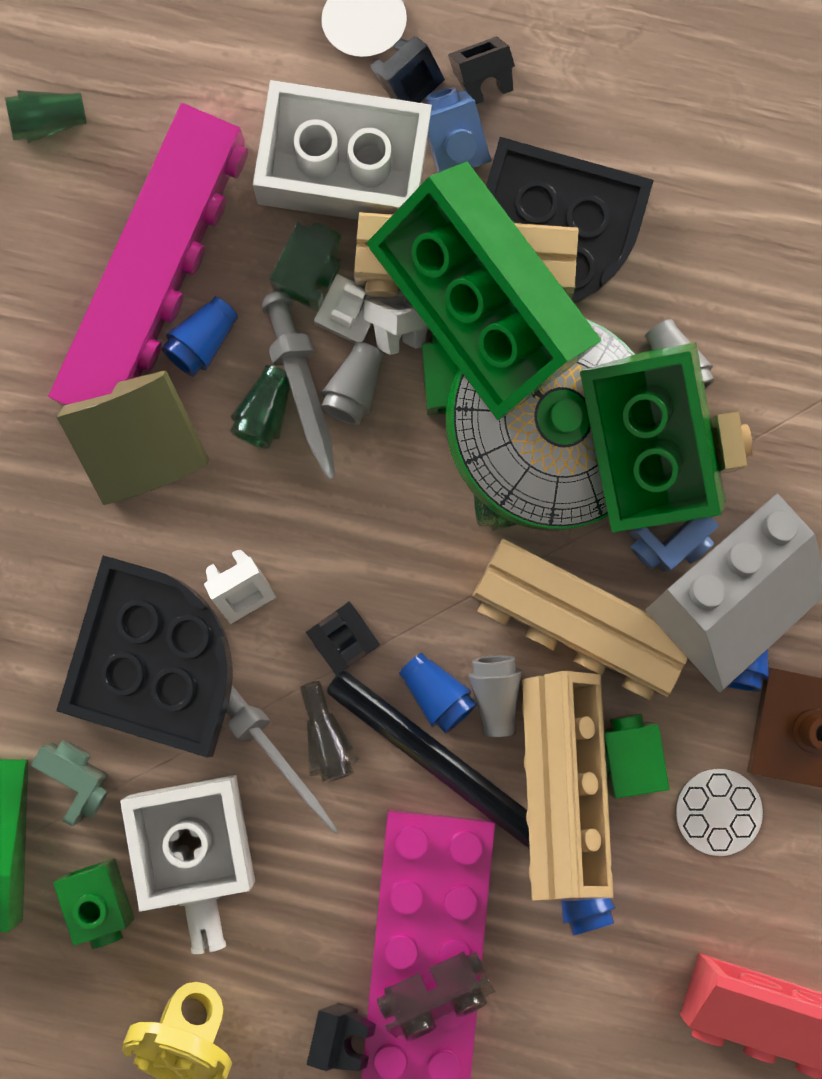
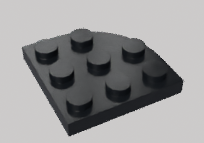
M500 137L486 187L513 223L578 228L575 289L571 298L574 304L604 287L618 273L627 260L637 240L654 180Z
M103 555L56 711L206 758L213 757L229 704L233 679L230 646L220 620L205 599L179 579L160 571Z

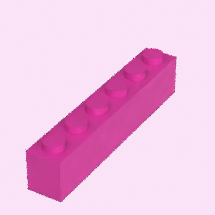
M180 103L48 395L49 398L64 406L104 396L113 392L117 382L140 377L143 370L148 372L152 370L161 351L162 343L157 341L165 321L172 323L180 310L183 294L178 291L187 273L195 274L202 261L205 245L200 242L208 225L215 227L225 209L227 197L223 196L222 193L230 176L235 179L238 178L245 165L248 149L244 147L245 141L240 127L185 103Z

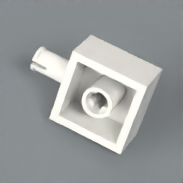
M237 775L130 794L120 800L139 912L178 904L179 906H185L192 946L190 947L191 953L203 954L205 953L204 949L208 948V945L209 952L225 948L226 941L223 938L217 899L226 895L250 891L255 883ZM186 829H189L191 836H199L201 843L194 850V854H190L188 845L179 846L177 839L185 833Z

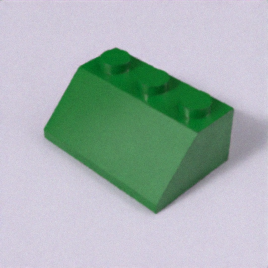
M697 343L642 352L581 370L580 376L611 532L722 515L726 499Z

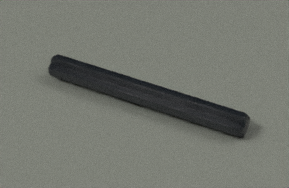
M341 671L335 676L327 688L328 695L530 849L529 827L526 821L527 809L350 673Z

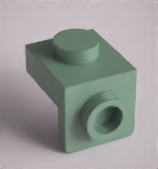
M62 740L59 746L54 743L41 746L31 766L78 792L63 819V822L74 826L81 822L84 816L92 820L108 794L107 790L101 788L108 774L87 762L90 754L85 750Z

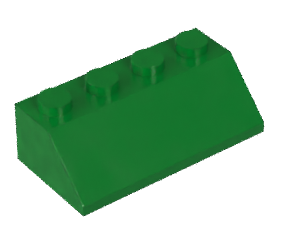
M468 161L429 176L366 243L497 420L506 416L566 372L602 341Z

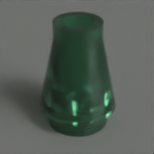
M17 90L18 96L5 97L13 141L27 139L29 144L74 126L86 124L81 92L69 94Z
M265 365L258 380L231 415L234 423L230 432L235 437L263 449H269L273 439L280 438L290 390L285 370Z

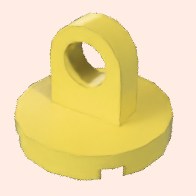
M201 982L186 983L171 996L159 1023L138 1022L129 1027L122 1046L123 1054L125 1057H128L134 1053L136 1057L133 1063L138 1066V1069L156 1079H227L233 1062L227 1053L213 1043L223 1015V1005L220 996L208 984ZM189 998L197 999L204 1005L207 1012L204 1024L193 1025L185 1020L181 1011L183 1000Z

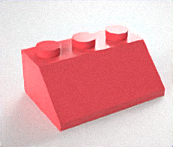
M699 953L680 1012V1016L687 1026L693 1029L691 1035L698 1040L715 1046H723L725 1039L744 1045L743 1052L767 1063H775L777 1056L797 1062L796 1070L810 1077L822 1079V993Z

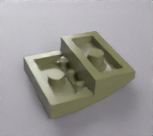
M166 370L117 382L111 394L64 405L57 416L103 505L122 501L163 487L205 467L209 461Z

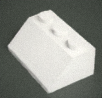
M270 80L253 180L257 204L358 220L359 212L393 215L421 185L432 105Z

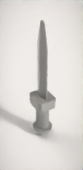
M273 291L266 295L262 303V310L265 314L269 313L277 338L270 346V357L273 365H284L307 442L327 479L331 480L335 476L332 441L307 363V359L315 352L313 344L306 334H297L289 308L293 305L291 297L283 291Z
M232 685L226 711L231 718L228 725L232 733L238 740L250 741L255 738L307 805L335 834H338L337 828L315 796L262 732L271 722L270 719L260 708L249 706Z

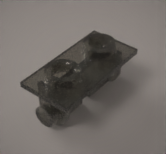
M463 951L430 967V971L437 984L435 989L427 990L420 973L385 988V995L377 998V1003L385 1019L395 1016L396 1019L385 1025L386 1030L396 1039L405 1036L406 1041H411L435 1030L437 1027L435 1020L454 1011L457 1017H462L484 1007L487 1004L485 997L496 991L487 977L480 981L477 979L478 975L486 972L477 951L468 956Z

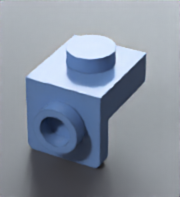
M454 87L444 88L429 94L426 97L427 103L424 104L432 105L428 142L437 173L468 161L472 168L491 162L475 100L465 91L458 92L457 88Z
M712 517L688 520L663 544L647 527L632 529L628 534L635 543L630 548L650 570L658 566L663 572L670 571L684 558L689 564H692L709 550L714 544L709 535L719 525Z

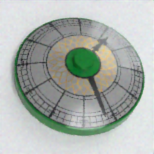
M588 319L586 320L602 341L566 372L500 420L495 418L460 369L456 372L451 384L446 408V431L450 452L457 470L471 492L484 505L504 519L524 527L548 531L568 530L592 524L608 516L580 371L635 354L614 333Z

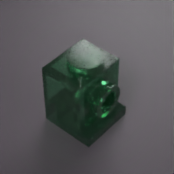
M297 221L269 278L272 289L274 291H283L291 299L318 312L324 301L323 294L319 292L321 286L330 289L342 265V260L336 257L338 254L337 246L342 236L324 224L313 222L310 228Z

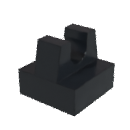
M416 36L409 41L400 38L394 44L397 52L385 63L377 59L370 67L391 99L420 103L445 78L426 43Z
M496 36L448 54L454 75L458 78L464 91L475 100L476 104L484 102L481 84L486 78L494 77L498 89L503 94L514 91L512 67H515L512 53L510 46Z
M350 601L306 631V634L335 675L346 670L380 646V643Z
M341 1003L319 1010L307 1065L326 1072L331 1069L361 1071L367 1068L369 1057L355 1052L352 1048L351 1040L353 1035L361 1038L373 1036L376 1024L357 1014V1008Z

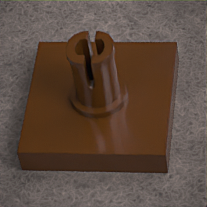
M769 668V678L763 680L747 768L748 773L822 787L821 677Z

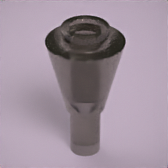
M320 681L300 686L299 688L309 718L307 721L309 776L320 775L323 783H329L354 774L351 765L359 762L361 759L333 713H329Z

